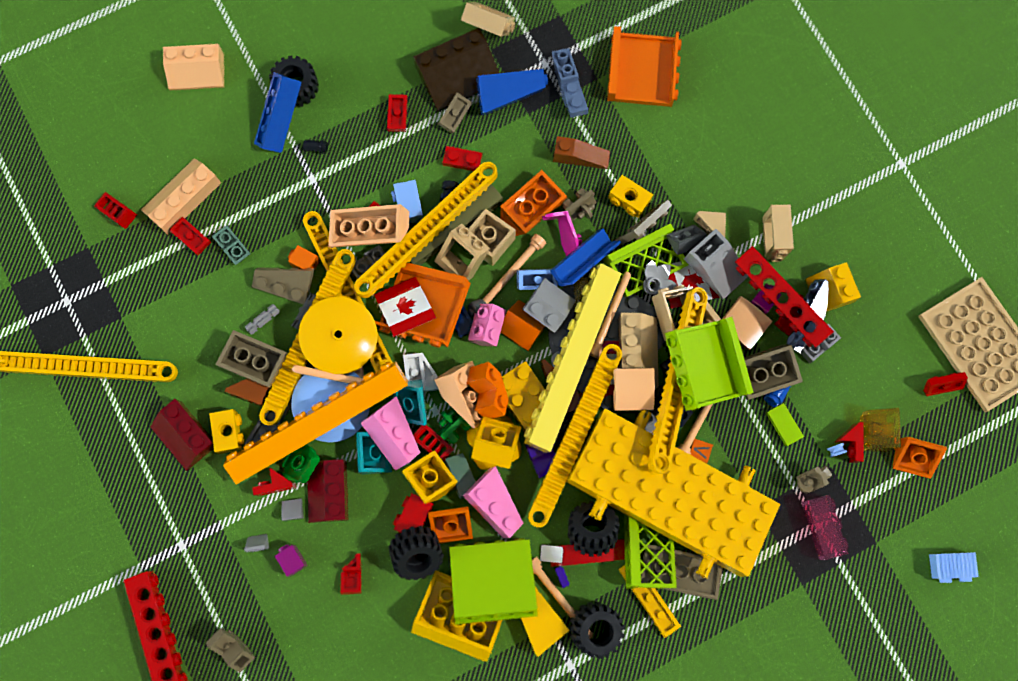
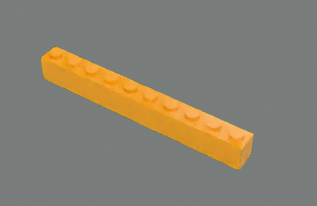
M389 361L380 367L381 370L373 373V371L363 376L364 380L359 383L354 381L345 387V391L341 393L337 391L328 397L329 400L322 403L320 401L314 404L309 412L305 413V411H302L290 423L285 421L277 427L276 431L264 433L260 436L261 439L259 441L247 443L243 446L244 449L238 453L237 451L231 452L226 456L227 459L223 464L224 468L237 485L408 386V380L397 362L391 363Z

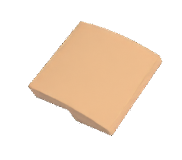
M742 296L736 300L722 318L733 317L739 342L746 350H751L772 323V320Z
M654 368L614 369V411L654 410Z

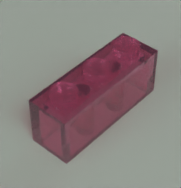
M830 495L803 501L802 505L819 560H827L848 554V542L842 535V523L836 516V504Z

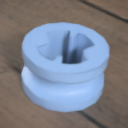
M844 443L827 448V451L831 452L830 458L847 452L843 448Z

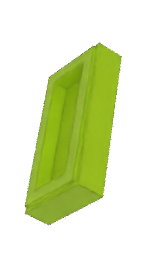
M784 403L766 413L786 447L804 437Z

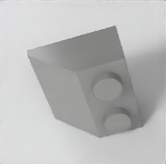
M544 278L522 309L555 333L569 314L576 300Z

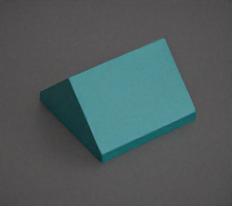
M422 379L408 381V386L395 392L394 397L397 396L408 423L425 426L427 425V411Z
M356 432L358 472L361 475L392 472L391 464L367 432Z

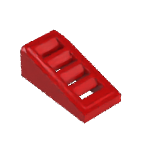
M107 192L94 205L95 208L124 229H127L137 216L136 213Z
M421 425L413 435L416 443L428 453L432 452L431 449L438 441L441 444L435 449L437 454L445 446L447 449L440 456L443 462L454 450L453 447L427 425ZM427 431L428 434L421 441L419 438ZM431 436H433V441L428 446L425 445V443L431 438Z

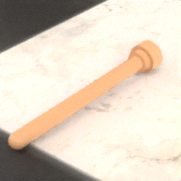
M535 234L530 239V246L482 299L486 304L492 301L535 251L542 249L547 244L541 236Z
M629 272L623 274L589 356L598 359L602 352V344L631 278Z
M299 365L292 367L294 373L349 384L354 381L359 383L364 380L359 377L332 374Z
M713 404L702 407L684 443L677 446V448L691 455L690 446Z
M536 556L532 559L533 574L537 575L568 616L574 618L576 616L574 614L575 610L541 569L542 562ZM590 629L588 631L589 639L593 637Z

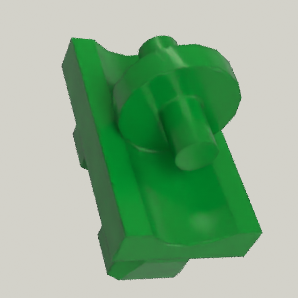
M451 410L448 414L442 411L440 414L443 419L439 424L443 428L437 434L442 439L455 444L460 436L454 430L460 426L466 432L471 426L458 413L456 414L454 410Z

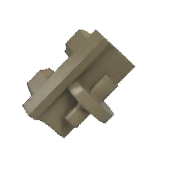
M581 188L575 194L578 199L573 203L570 199H567L562 203L564 211H568L572 222L578 217L580 219L584 216L588 219L593 217L591 211L595 208L594 205L597 202L594 198L595 193L592 190L586 191Z
M817 466L796 476L798 480L797 486L801 492L808 494L828 485L827 479L832 474L827 466L822 468Z

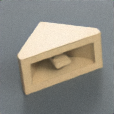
M699 211L695 215L693 220L707 235L717 229L725 237L726 213Z

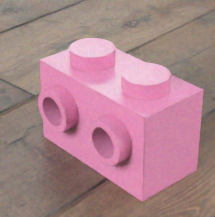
M480 304L477 314L475 313L468 340L480 346L497 347L506 310L495 304Z

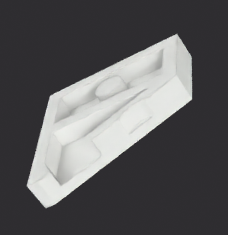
M423 353L403 355L405 377L408 381L422 379L424 392L439 390L434 380L438 376Z

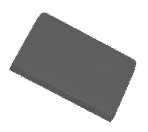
M694 224L670 233L666 238L674 252L680 255L695 248L706 238L707 233Z

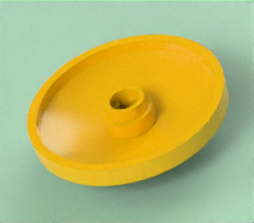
M330 297L317 302L305 313L300 323L298 337L303 355L316 369L332 374H348L360 369L369 361L375 351L378 334L374 318L362 304L346 297ZM336 331L342 333L340 338L335 337Z

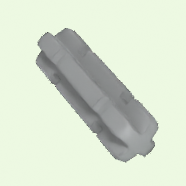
M274 304L270 305L267 311L264 310L255 317L252 323L249 322L245 326L250 334H254L258 327L261 328L269 322L272 316L275 317L279 314L280 311Z

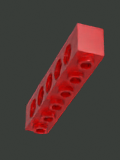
M753 246L735 261L737 265L735 269L742 276L746 274L751 279L749 284L755 290L760 289L764 293L762 295L763 299L769 305L773 303L777 307L775 310L782 319L786 317L791 322L788 325L795 333L799 331L804 336L802 340L809 347L813 345L817 348L834 333L825 321ZM753 266H760L762 269L760 274H751L750 270ZM766 280H773L775 286L772 289H766L763 286ZM784 293L788 296V301L786 303H779L777 296ZM795 307L801 309V316L798 318L792 317L790 315L791 309ZM806 322L815 324L813 332L804 330L803 326Z
M146 571L124 579V585L152 681H188L185 672H182L180 665L182 664L181 655L175 648L176 637L170 631V617L168 613H165L163 607L165 600L158 590L159 580L157 575L153 571ZM145 589L149 591V597L146 600L142 596ZM151 608L155 611L153 619H150L148 616V611ZM156 628L161 631L159 639L154 637V630ZM161 648H164L167 652L164 659L159 654ZM167 668H170L172 670L173 674L171 679L167 678L165 675V671Z

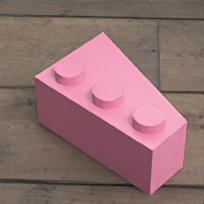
M397 396L361 422V425L395 471L408 464L420 453Z
M496 466L489 468L463 495L502 538H510L522 526L523 521Z

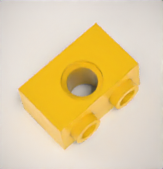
M621 175L610 191L608 199L613 205L624 208L630 216L640 218L650 203L653 194ZM630 195L634 198V200L629 201L625 198V196Z
M234 409L209 413L214 452L223 454L243 450L242 445L245 441L243 433H240L239 426L242 425L241 415ZM227 427L232 428V432L229 436L224 435V431Z

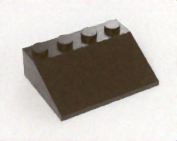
M480 28L413 56L415 68L438 112L448 108L456 93L467 99L477 95L476 79L478 76L500 73Z

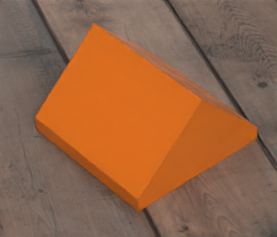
M518 300L507 311L500 333L529 352L546 326L522 309L525 303Z
M911 437L898 439L892 468L931 479L947 447Z
M469 507L428 512L431 530L437 535L440 544L473 539Z

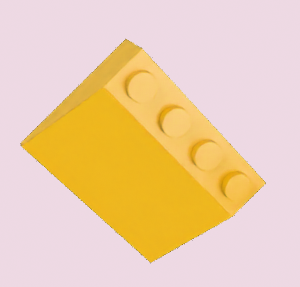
M435 571L413 623L411 633L487 662L502 620L456 624L454 619L452 576Z

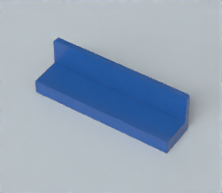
M276 72L273 73L254 141L255 145L262 149L282 152L301 87V81L288 78Z
M599 229L552 268L550 272L559 287L573 285L614 250L621 241L611 242L605 230Z

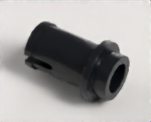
M305 139L303 149L304 151L324 154L328 151V142L323 139L320 141Z

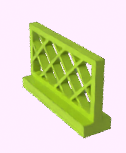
M671 223L602 259L605 266L608 265L616 271L615 265L618 263L627 265L625 272H629L630 267L639 270L637 278H630L631 281L635 282L634 289L628 292L627 288L625 289L623 294L625 298L644 289V281L640 280L642 271L645 270L643 268L645 259L655 262L656 266L657 263L671 265L673 269L670 270V274L689 265L684 260L685 256L683 253L677 255L672 246L671 250L662 247L663 241L667 239L666 236L674 230ZM649 247L657 249L655 258L647 255ZM661 251L669 254L667 262L659 260ZM633 255L642 257L640 266L631 263ZM673 255L679 257L682 263L680 266L671 264ZM622 273L619 278L618 285L620 284V281L622 279L621 277H623Z
M623 513L626 589L677 588L674 541L668 538L667 543L664 545L656 537L659 534L658 532L653 534L646 525ZM642 530L651 537L646 544L639 539V533ZM653 540L662 547L656 554L647 547ZM643 550L652 557L647 564L640 559V553ZM663 550L669 555V562L666 565L657 557ZM654 560L662 567L657 575L648 567ZM644 570L653 577L649 583H641V574ZM664 570L670 575V584H664L658 578Z

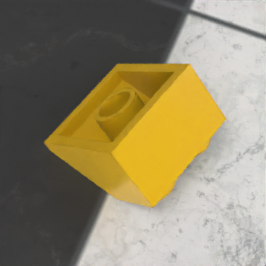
M847 262L830 267L805 279L808 288L814 280L826 279L828 281L829 293L826 312L854 303L861 298Z
M483 416L471 458L510 469L521 426Z
M435 450L402 470L404 476L425 504L439 500L451 492L458 482Z

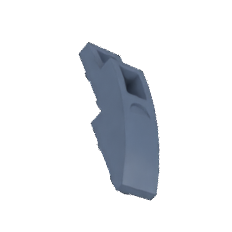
M570 49L553 51L552 58L558 84L570 118L588 114V107Z
M817 279L810 284L809 291L803 299L824 320L828 304V281L826 279ZM798 309L797 312L799 314H802L801 309ZM806 322L803 326L807 332L815 330V324L812 322ZM799 331L797 333L793 332L787 339V344L792 345L794 353H800L805 345V342L802 340L804 336Z

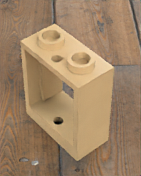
M467 2L461 21L498 36L509 35L513 32L516 24L514 22L515 17L478 2Z
M771 205L762 217L766 260L781 262L794 249L791 205Z
M460 224L450 231L435 262L446 272L465 276L469 281L475 275L490 248L468 228ZM455 241L474 256L469 266L450 251Z
M684 285L674 287L673 290L664 288L658 290V294L651 297L664 341H666L665 333L676 330L666 299L680 297L683 306L686 294L689 290L693 289V286L684 287Z

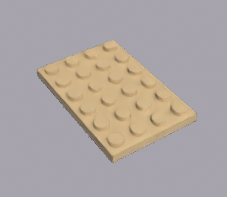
M982 277L918 316L956 372L966 373L968 380L965 385L984 412L990 411L1018 393V327Z

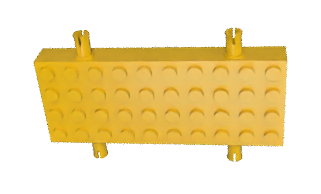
M607 409L601 411L566 481L568 484L597 499L589 516L592 518L594 516V519L601 521V517L607 505L634 518L647 527L701 555L703 558L696 574L701 575L705 579H708L714 563L739 577H749L780 506L778 502L750 488L749 484L756 470H750L751 467L745 465L739 479L735 480L675 447L670 469L665 473L654 474L648 467L649 446L652 444L651 438L654 435L645 430L652 413H646L647 410H640L633 424ZM657 458L656 466L659 469L662 468L663 462L660 458Z

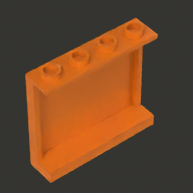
M614 26L607 101L672 107L674 100L677 101L678 89H675V85L679 82V73L676 70L680 65L678 51H680L682 40L679 39V32H676L675 37L621 33V27Z
M406 263V266L400 269L393 286L416 277L436 319L397 336L404 339L407 336L412 337V340L419 343L427 341L430 342L431 346L437 348L441 346L448 347L471 283L465 276ZM382 315L380 322L375 321L379 331L386 334L391 332L384 315Z

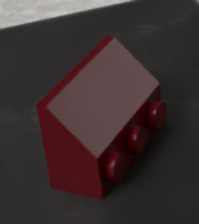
M176 398L159 411L150 426L186 471L214 449L213 438L187 407Z
M344 459L319 461L307 481L308 523L348 521L347 461Z

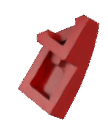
M357 553L355 558L342 568V595L362 594L361 554Z

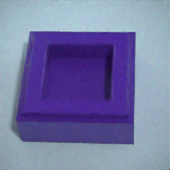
M563 567L555 568L554 570L561 587L569 586L570 583Z

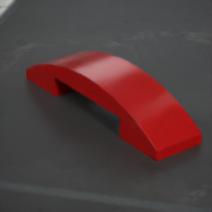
M624 539L617 540L615 547L610 549L609 553L605 554L603 552L602 556L593 554V557H590L587 553L585 555L580 554L581 551H576L574 545H561L559 547H563L562 563H550L551 567L625 560Z

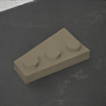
M667 199L658 204L642 217L641 221L627 230L628 233L618 237L615 240L621 241L618 247L633 239L639 240L646 234L644 232L646 229L649 230L657 224L656 220L658 218L660 220L668 214L667 210L672 206L670 201Z
M256 268L252 287L304 304L309 296L314 268Z

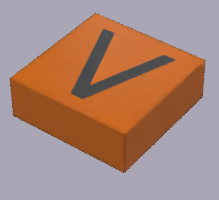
M694 439L691 445V456L707 464L713 445Z

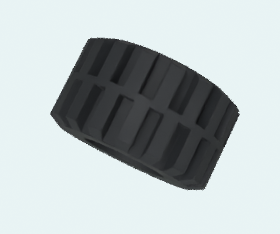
M288 56V59L283 57L281 62L277 61L275 63V68H271L272 74H269L270 84L274 72L288 78H303L295 108L296 105L303 107L304 103L309 104L310 99L316 97L315 93H318L317 86H319L312 65L303 58L301 60L300 56L295 58Z
M589 501L588 504L583 502L581 506L577 505L574 511H571L568 523L570 544L574 545L576 551L580 550V554L585 555L587 553L590 557H593V554L602 556L603 552L605 554L609 553L610 549H613L615 543H617L619 531L618 515H615L614 509H609V505H607L601 521L594 519V516L593 518L589 516L595 504L594 501ZM594 525L600 527L602 530L598 532H591L586 530L584 527Z
M412 526L410 529H403L401 533H397L395 538L390 541L389 554L393 569L400 578L405 577L406 580L424 579L426 576L434 574V571L440 568L439 565L443 562V553L438 537L433 530L430 531L428 527L418 526L414 528Z
M588 602L587 607L584 604L581 605V610H575L574 614L576 616L570 619V622L573 623L569 626V630L572 632L569 634L570 638L574 641L575 646L589 657L594 658L595 656L598 659H602V655L606 658L609 657L611 651L615 653L617 651L616 647H621L622 645L620 639H624L625 636L622 630H625L624 625L621 623L623 621L622 618L618 616L616 611L600 602H595V604ZM597 620H604L605 629L603 634L597 639L589 640L588 631L590 626Z

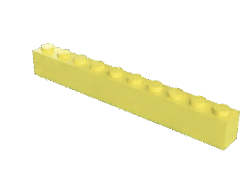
M599 264L591 269L588 275L590 278L589 283L584 286L581 293L583 298L581 302L577 303L574 310L576 315L568 324V335L561 342L560 347H562V350L554 359L553 365L555 367L553 372H550L547 376V387L539 396V401L541 402L532 413L531 419L533 421L531 426H528L524 433L526 438L525 444L544 453L551 452L621 276L620 272L603 264Z

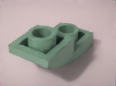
M227 225L212 236L235 265L250 255V252Z
M461 453L445 459L444 462L458 481L454 489L460 499L464 498L463 495L475 483L464 454Z

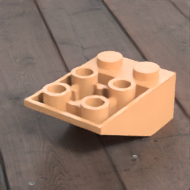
M469 361L452 367L434 380L442 398L474 429L481 424L483 417L475 411L478 393L467 384L470 367L474 366L473 361Z

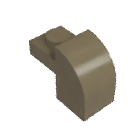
M220 628L206 642L209 649L221 655L226 664L239 673L255 658L246 644L230 630L227 632Z

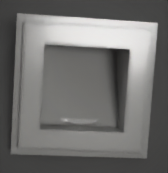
M302 499L282 501V521L304 519Z
M267 534L248 537L245 545L246 552H256L269 548Z

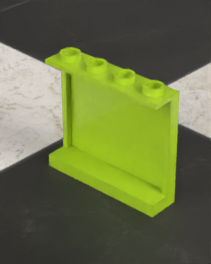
M733 317L665 333L666 344L671 355V363L674 366L677 384L682 395V403L686 411L754 393Z
M517 538L514 541L507 542L497 540L494 543L477 542L474 545L457 544L454 547H450L454 619L456 624L538 616L530 539Z

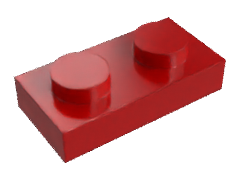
M389 94L387 130L389 132H406L407 95Z
M446 146L443 166L474 171L481 165L482 152Z
M183 217L170 229L171 233L198 256L211 243L209 239Z
M965 372L951 373L941 377L935 376L927 380L923 391L926 396L962 390L968 377Z

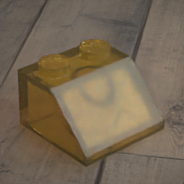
M899 408L875 409L862 413L860 422H864V451L888 452L901 448Z

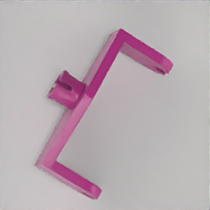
M568 211L542 216L543 221L558 219L561 244L566 257L582 244V239L578 240V238H581V235L576 234Z

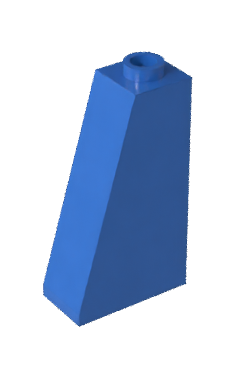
M543 69L478 76L476 80L481 116L543 91L546 87L545 85H548L547 74H544Z

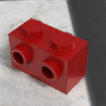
M411 493L410 497L406 496L402 504L404 509L401 515L397 514L393 525H395L394 530L401 533V530L410 529L412 526L414 528L418 526L424 527L429 517L428 512L432 511L434 504L431 502L425 504L419 496Z

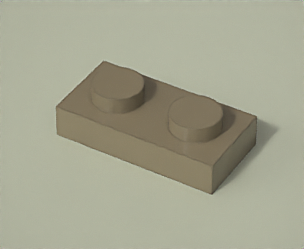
M456 93L438 125L454 134L472 102Z

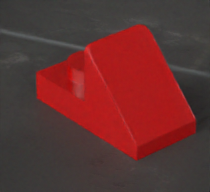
M864 422L852 425L835 441V443H849L847 448L849 463L864 461Z
M269 468L272 483L270 481L259 482L257 487H252L254 496H263L297 487L295 483L287 480L282 474Z

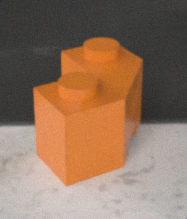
M490 362L470 367L467 384L478 393L475 411L482 417L485 416L492 419L505 416L508 396L501 373Z

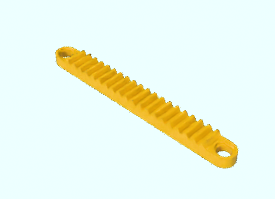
M492 162L482 163L404 236L400 243H396L362 274L354 284V289L358 296L369 298L379 288H383L384 284L388 283L389 279L395 276V273H399L400 269L405 267L407 262H411V259L416 257L423 247H427L428 243L432 242L433 238L437 237L440 231L443 232L444 228L449 226L456 216H460L461 212L465 211L472 201H476L477 197L481 196L482 192L486 191L488 186L496 180L498 172L495 164ZM486 169L493 170L490 176H485L483 172ZM364 283L370 285L369 289L365 292H361L359 289Z
M310 211L304 215L303 224L326 271H328L338 250L336 247H329V232L319 213ZM312 217L318 219V223L314 226L308 225V220ZM349 276L339 297L353 299L365 307L361 297L356 293L354 283ZM379 334L375 351L369 359L375 372L379 371L383 364L389 361L392 363Z
M342 249L338 251L310 307L323 299L340 296L356 262L355 256L350 250ZM343 255H349L351 257V260L348 264H342L340 262V259ZM299 332L296 334V339L292 342V347L289 349V353L282 363V368L279 369V374L276 376L275 382L272 384V388L269 390L260 411V420L267 426H275L279 423L292 397L295 386L302 374L294 373L292 367L294 365L306 367L308 363L300 348ZM268 411H274L275 419L269 422L265 419V414Z
M696 287L687 292L684 305L681 307L683 311L679 315L681 317L678 321L679 326L676 330L702 325L708 300L707 293L703 288ZM694 293H697L699 295V302L695 301ZM671 362L668 364L669 370L666 372L668 376L664 380L666 384L663 386L664 392L661 394L663 398L659 402L661 406L658 408L659 414L656 416L658 420L654 424L656 428L652 432L654 437L651 438L652 444L649 446L648 467L654 474L665 473L670 469L684 408L674 366ZM657 458H660L663 462L661 469L656 466Z
M609 344L602 350L528 514V521L534 527H543L547 524L604 399V395L614 376L613 370L617 369L622 357V350L615 344ZM607 350H615L617 357L614 360H610L606 355ZM536 511H541L544 515V519L540 523H536L533 520V514Z
M0 351V372L146 382H172L178 375L177 367L166 361ZM171 367V375L164 377L162 375L163 369Z

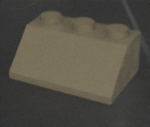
M233 330L215 365L270 388L279 374V369L282 368V363L285 361L287 353Z
M783 344L744 357L754 392L745 395L747 400L803 382L792 345Z

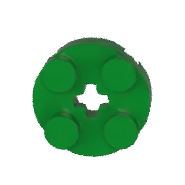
M308 444L300 447L284 457L282 467H284L285 473L282 472L283 476L293 483H306L319 463L320 456Z

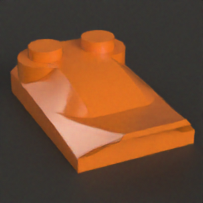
M541 170L500 206V219L516 229V236L526 234L543 220L542 216L550 214L554 209L560 207L563 201L567 199V196Z

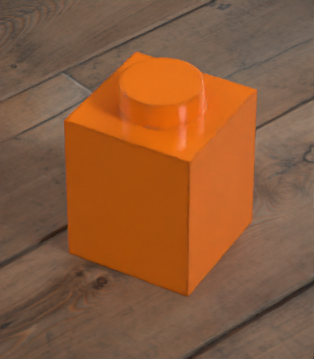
M299 245L292 249L288 256L289 264L298 269L314 268L315 270L320 262L317 255Z

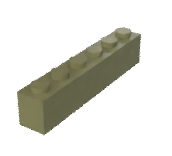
M492 184L488 186L487 190L483 191L476 201H472L471 205L467 206L460 216H456L455 220L451 221L449 226L444 228L443 232L440 231L439 235L435 236L433 241L428 243L427 247H423L422 251L418 252L417 256L413 257L409 263L423 265L440 252L450 231L460 224L469 229L485 209L492 212L502 205L503 197Z

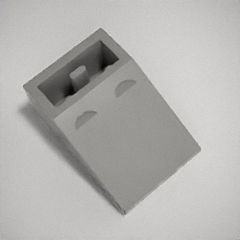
M717 229L712 231L684 258L691 268L722 300L748 277L746 274L742 276L735 269L737 267L735 261L738 259V256L730 243Z

